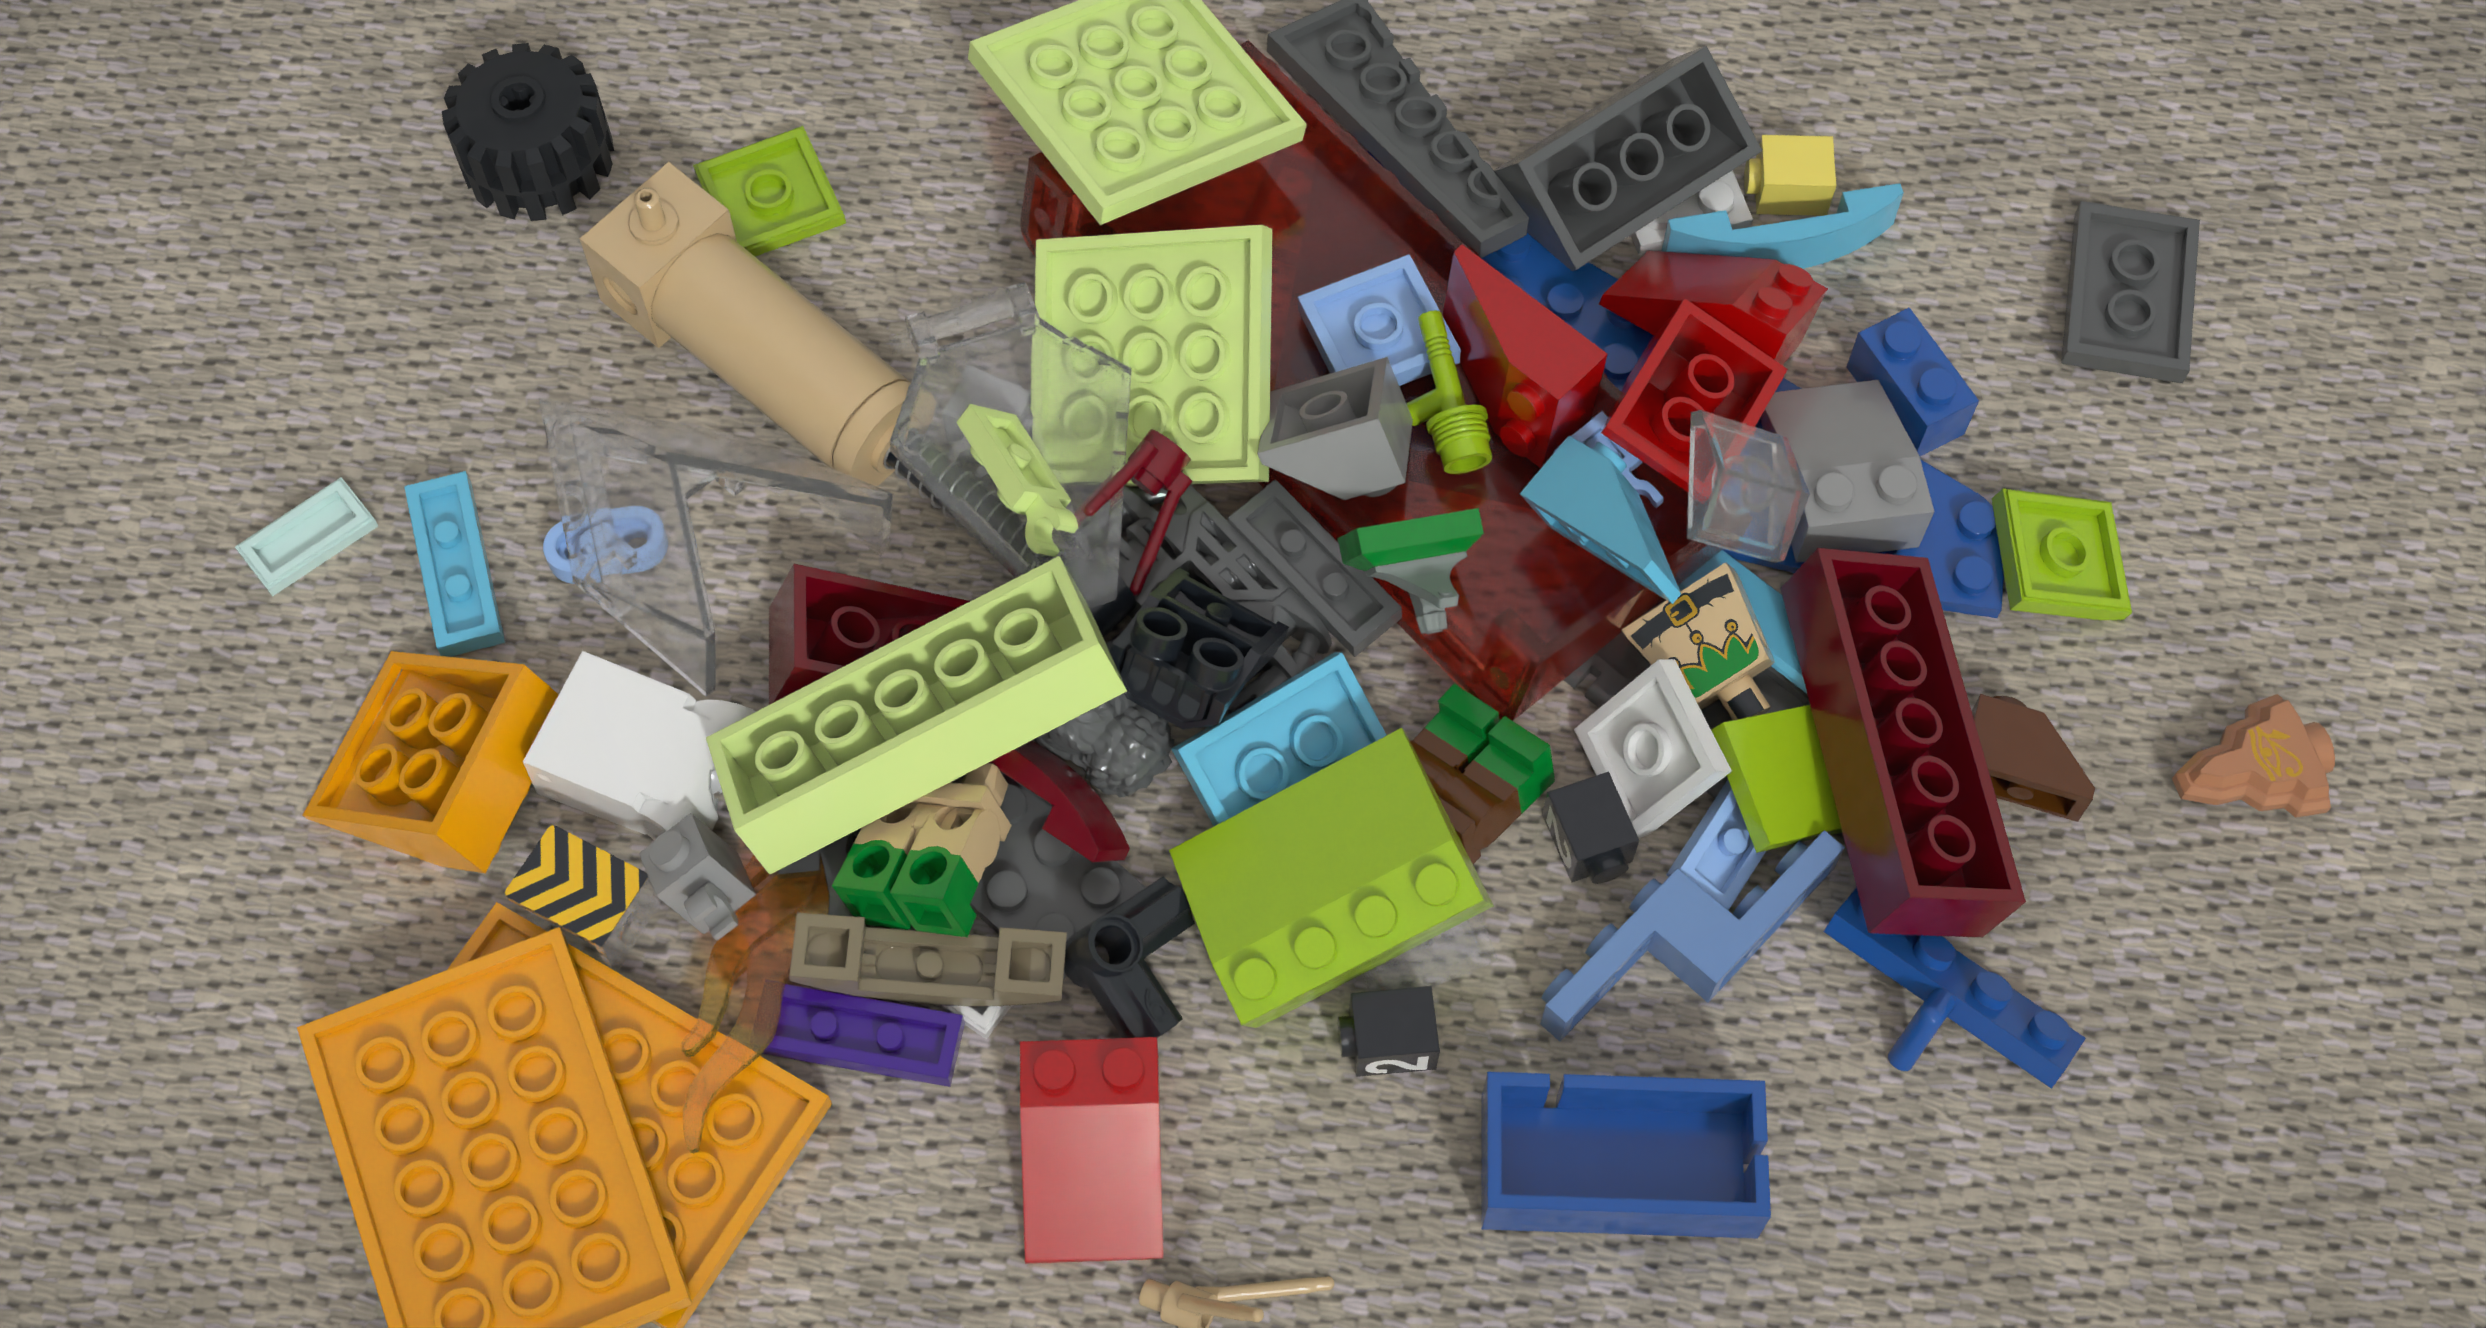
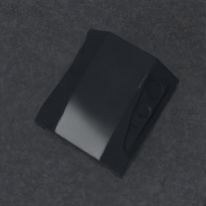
M1179 567L1149 594L1128 626L1113 641L1109 652L1127 689V692L1124 693L1127 699L1181 729L1215 726L1220 724L1228 707L1241 692L1245 684L1275 655L1286 638L1289 626L1279 621L1276 624L1190 578V573Z

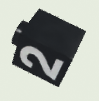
M1609 771L1547 792L1542 816L1571 883L1590 877L1592 883L1601 884L1624 874L1629 868L1628 863L1633 862L1639 838Z
M1432 986L1351 993L1349 1016L1338 1017V1036L1341 1057L1354 1056L1356 1077L1437 1069L1440 1048Z

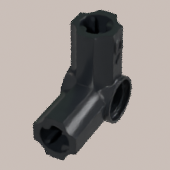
M1163 876L1104 916L1097 918L1073 934L1066 941L1064 964L1066 976L1074 984L1091 990L1122 1038H1158L1183 1020L1144 960L1147 956L1195 924L1189 902L1181 886L1170 883ZM1095 941L1101 943L1109 955V963L1098 955L1095 949Z

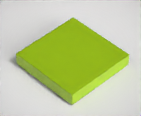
M804 126L693 165L701 188L729 209L737 243L755 257L846 224L845 215Z
M2004 488L1991 498L2010 610L2092 620H2124L2132 614L2112 502Z
M1810 705L1723 722L1711 729L1732 770L1727 774V778L1756 853L1796 844L1799 841L1804 842L1816 839L1824 830L1830 835L1842 832Z

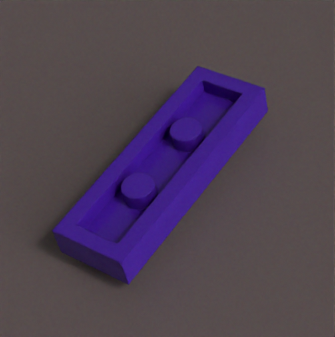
M766 981L750 1046L753 1052L951 1087L965 1021L963 1015Z

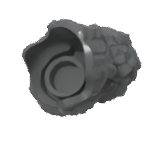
M1123 693L1035 738L1034 741L1057 757L1071 760L1074 764L1082 767L1086 771V780H1089L1090 784L1100 789L1104 794L1117 795L1121 798L1133 795L1138 789L1147 788L1155 775L1163 773L1170 766L1172 760L1169 753L1173 748L1175 739L1171 738V726L1167 720L1127 699Z

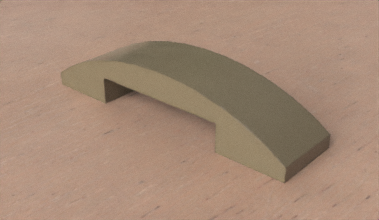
M797 912L789 978L790 981L828 991L906 1003L948 1006H1011L1061 1001L1067 932L1000 927L999 937L980 935L960 937L912 930L866 927L865 917Z

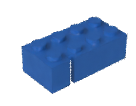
M1487 1072L1481 1096L1482 1230L1758 1239L1771 1218L1768 1155H1761L1768 1142L1765 1081L1564 1074L1556 1097V1108H1544L1550 1089V1074ZM1743 1164H1749L1744 1172Z

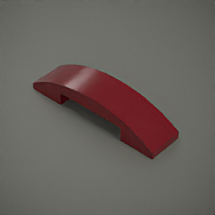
M1031 740L989 762L996 765L1001 772L1053 805L1042 827L1043 830L1091 862L1125 860L1130 847L1112 813L1089 784L1056 755Z

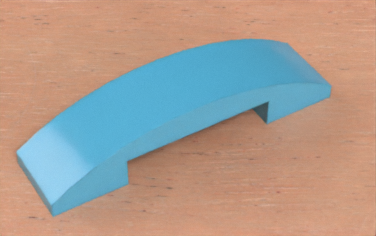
M1900 183L1842 192L1836 214L1732 230L1726 210L1668 219L1662 251L1775 259L1783 264L1795 265L1802 269L1809 268L1847 255L1884 233L1894 224L1904 192Z

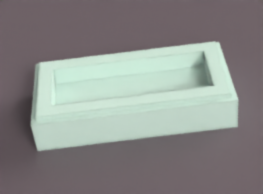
M340 477L235 546V548L273 597L377 528L378 524L342 477Z

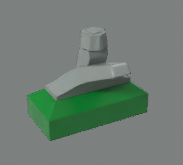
M1479 508L1356 528L1339 537L1338 543L1343 564L1365 571L1367 577L1388 581L1409 592L1421 634H1434L1448 629L1445 608L1458 605L1459 594L1451 583V570L1459 561L1468 557L1466 551L1484 534Z

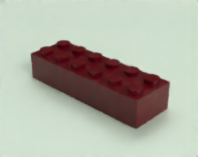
M1817 548L1780 589L1868 933L1983 938L2025 904L2026 900L1929 560L1925 557Z

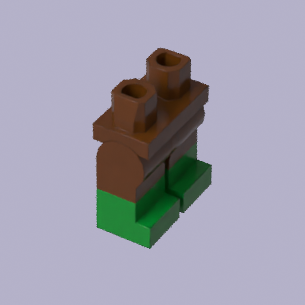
M1453 684L1438 700L1440 711L1410 742L1472 864H1474L1481 857L1480 850L1493 843L1555 782L1551 747L1548 743L1506 716L1500 720L1498 711L1458 685Z

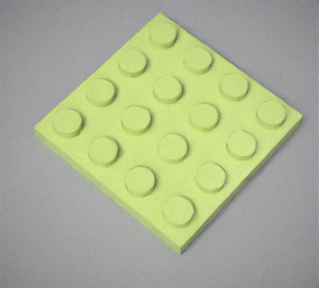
M1078 0L972 40L969 44L968 60L1100 225L1303 141L1307 125L1202 0Z
M1264 225L1036 240L1033 442L1063 488L1101 487L1105 485L1128 462L1127 459L1150 429L1166 436L1191 458V461L1182 471L1193 481L1191 484L1269 482V467L1261 463L1257 453L1261 435L1270 421L1271 228ZM1129 480L1124 486L1137 485H1135L1131 480Z

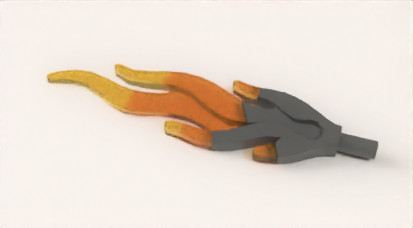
M861 828L782 868L773 879L735 913L739 925L714 944L706 969L703 999L697 1023L681 1042V1048L685 1056H695L715 1038L726 1012L732 987L737 978L746 971L747 988L736 1024L726 1040L710 1057L690 1084L683 1108L684 1138L690 1153L699 1152L705 1116L713 1099L735 1076L754 1062L774 1039L781 1016L783 992L790 973L797 912L852 916L833 889L832 884ZM753 854L745 870L753 888H755L769 876V873Z

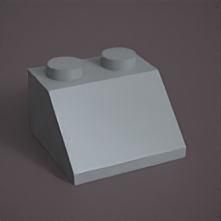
M1388 357L1270 391V421L1261 435L1257 453L1261 463L1343 500L1364 494L1369 497L1380 496L1390 492L1397 485L1405 483L1413 419Z

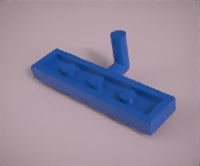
M1857 887L1835 912L1823 931L1924 1001L1888 1053L1890 1064L1898 1070L1910 1071L1947 1017L2051 1089L2086 1039L2070 1028L2067 1022L2059 1015L2042 1009L2013 989L2003 977L1985 970L1954 949L1953 945L1942 936L1868 933Z

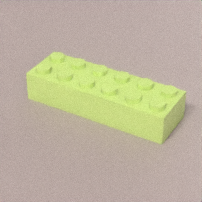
M1058 556L706 737V741L733 828L770 875L1127 692V689L1086 600L1061 557Z

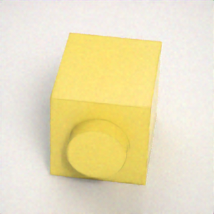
M1762 135L1759 144L1762 152L1757 154L1756 158L1746 161L1744 171L1745 194H1755L1756 214L1827 215L1836 189L1833 136Z

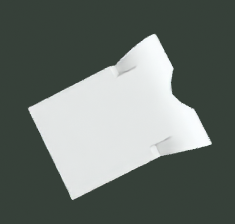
M582 651L524 758L523 764L537 794L639 833L648 834L653 840H656L662 833L670 830L690 813L709 829L713 830L718 820V798L715 799L714 793L719 792L721 794L722 789L706 737L756 711L743 705L723 700L707 699L697 701L689 693Z

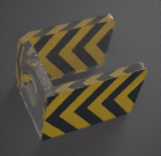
M556 825L548 827L505 890V895L509 901L526 909L522 916L523 918L546 931L560 927L568 944L616 972L620 970L663 904L662 900L655 895L646 872Z

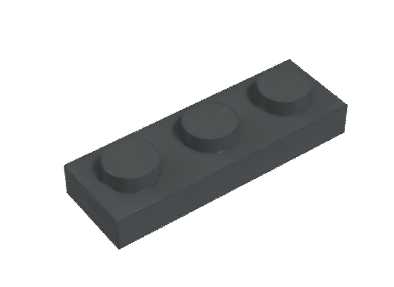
M1276 479L1228 517L1230 525L1291 586L1294 592L1322 620L1327 630L1354 657L1402 618V607L1372 577H1367L1365 571L1342 563L1339 543Z

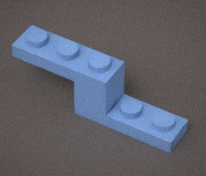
M1825 830L1809 847L1801 841L1797 842L1776 866L1775 872L1780 875L1777 881L1767 891H1764L1759 885L1754 887L1740 902L1733 914L1679 868L1663 884L1655 878L1652 879L1631 902L1629 909L1634 914L1619 929L1610 923L1594 938L1585 952L1590 959L1575 975L1569 969H1565L1548 986L1541 997L1546 1005L1540 1025L1561 1042L1647 951L1709 1003L1835 869L1845 847Z

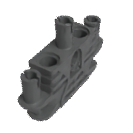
M1190 485L1178 502L1140 595L1135 596L1137 604L1128 615L1133 619L1149 594L1180 567L1190 573V578L1275 624L1279 621L1289 626L1285 640L1292 636L1301 642L1297 652L1292 653L1291 656L1281 644L1275 655L1254 676L1262 670L1265 672L1242 689L1225 713L1227 716L1314 665L1316 653H1328L1332 640L1326 626L1317 614L1230 525L1220 512ZM1123 486L1075 534L1060 531L1061 538L1071 553L1078 547L1079 551L1075 553V557L1078 560L1085 562L1091 556L1092 561L1100 562L1113 570L1130 587L1137 565L1158 516V512L1151 506L1162 503L1167 491L1161 489L1154 497L1138 486L1129 488ZM1125 529L1127 532V542L1119 535ZM1108 542L1110 555L1101 548ZM1121 631L1119 634H1117L1115 637H1113L1111 640H1109V641L1106 643L1107 648H1108L1109 651H1110V648H1111V645H1112L1113 641H1114L1123 631Z

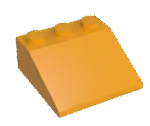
M391 651L302 816L308 820L441 867L486 874L493 858L501 847V842L522 801L529 792L532 782L523 764V760L559 694L524 664Z

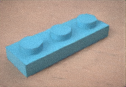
M466 471L404 486L436 647L440 655L452 657L505 643L472 483Z

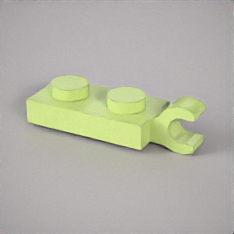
M970 404L956 423L971 445L970 452L972 456L987 470L998 488L997 495L1002 503L1010 510L1027 516L1025 538L1028 547L1034 553L1056 557L1060 551L1052 539L1053 528L1070 533H1075L1078 529L1075 515L1066 509L1071 499L1015 414Z

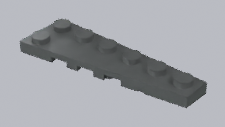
M1340 0L1268 33L1267 52L1465 247L1480 258H1483L1527 235L1529 217L1491 166L1482 160L1479 150L1465 132L1456 131L1446 117L1447 107L1437 94L1431 96L1420 82V71L1411 58H1402L1393 45L1394 35L1368 0Z

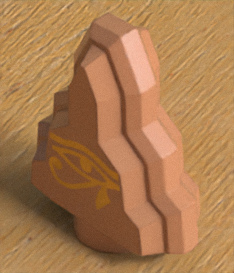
M2275 694L2248 705L2245 709V719L2226 726L2219 745L2198 751L2175 773L2172 781L2180 799L2212 805L2242 800L2258 811L2284 808L2295 818L2327 813L2331 806L2326 774L2333 771L2335 752L2330 736L2320 723L2312 722L2303 725L2300 716L2290 701L2283 700L2280 695Z

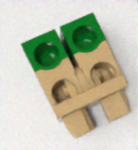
M987 763L965 774L961 784L953 783L952 781L861 828L832 884L833 889L853 917H865V925L909 930L912 924L914 929L920 932L968 937L977 916L970 903L985 867L992 864L997 855L1000 841H1005L1012 826L1001 809L1008 783L999 768L994 764Z

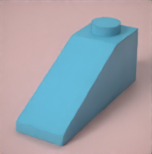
M1568 436L1522 490L1520 495L1551 529L1673 604L1681 595V592L1639 493L1622 474L1627 467L1626 463L1614 451L1600 442H1597L1593 448H1590L1573 437Z

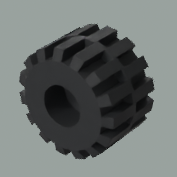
M529 43L512 44V52L499 55L497 49L482 54L484 63L478 67L468 63L458 73L461 85L449 86L446 91L444 100L448 109L442 111V119L468 189L472 188L476 200L485 208H488L495 201L500 216L514 220L519 208H526L530 221L547 220L545 208L557 204L562 216L576 210L577 207L573 196L579 192L590 200L600 190L596 174L606 177L610 174L613 163L609 151H614V145L596 84L591 73L586 74L583 63L573 55L562 59L559 48L545 44L538 52L531 51Z

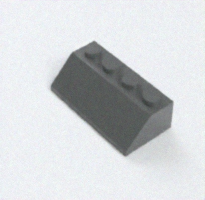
M1704 46L1671 59L1496 168L1494 172L1529 217L1527 233L1567 268L1574 271L1762 152V149L1708 47Z

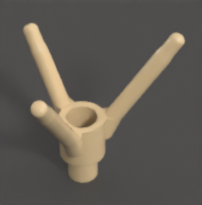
M1326 1276L1224 1287H1193L1179 1281H1174L1169 1286L1156 1280L1148 1279L1141 1289L1139 1304L1160 1312L1162 1321L1178 1326V1328H1209L1214 1316L1240 1321L1260 1322L1264 1318L1262 1309L1232 1302L1331 1290L1334 1287V1280L1332 1277Z

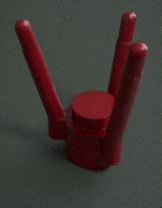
M1150 429L1127 459L1128 462L1075 515L1078 522L1077 532L1129 480L1154 497L1161 489L1167 491L1129 587L1134 596H1138L1142 592L1178 502L1193 482L1182 472L1191 461V458L1173 441L1153 429Z

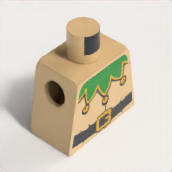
M1726 562L1680 591L1681 595L1673 604L1666 600L1622 629L1629 641L1651 665L1658 659H1675L1701 710L1720 699L1732 720L1762 715L1770 710L1769 703L1752 678L1769 668L1775 661L1740 577L1735 569Z

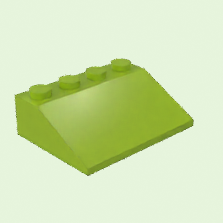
M1403 728L1386 735L1169 850L1212 966L1241 1025L1257 1028L1277 1019L1494 906Z

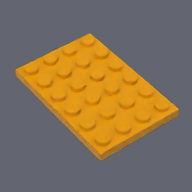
M496 902L448 969L547 931ZM568 944L693 1305L651 1322L661 1328H684L831 1107L832 1102L827 1094Z
M560 927L297 1027L388 1328H636L693 1305L566 937Z

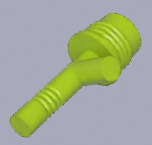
M1437 310L1425 312L1418 317V322L1428 355L1435 389L1406 403L1413 419L1412 425L1417 426L1427 421V431L1433 436L1436 453L1440 455L1446 473L1461 474L1475 471L1492 461V453L1489 446L1490 434L1486 423L1488 419L1487 410L1481 405L1465 404L1454 358L1450 350L1449 340L1447 339L1442 313Z

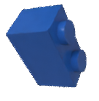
M1910 307L1858 332L1846 368L1857 382L1879 380L1920 457L1965 434L1979 400Z

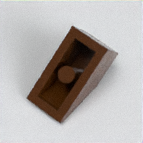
M1980 694L1972 709V714L1996 798L2078 822L2093 800L2095 787L2046 714L2027 708L2023 702L2013 697H1990Z

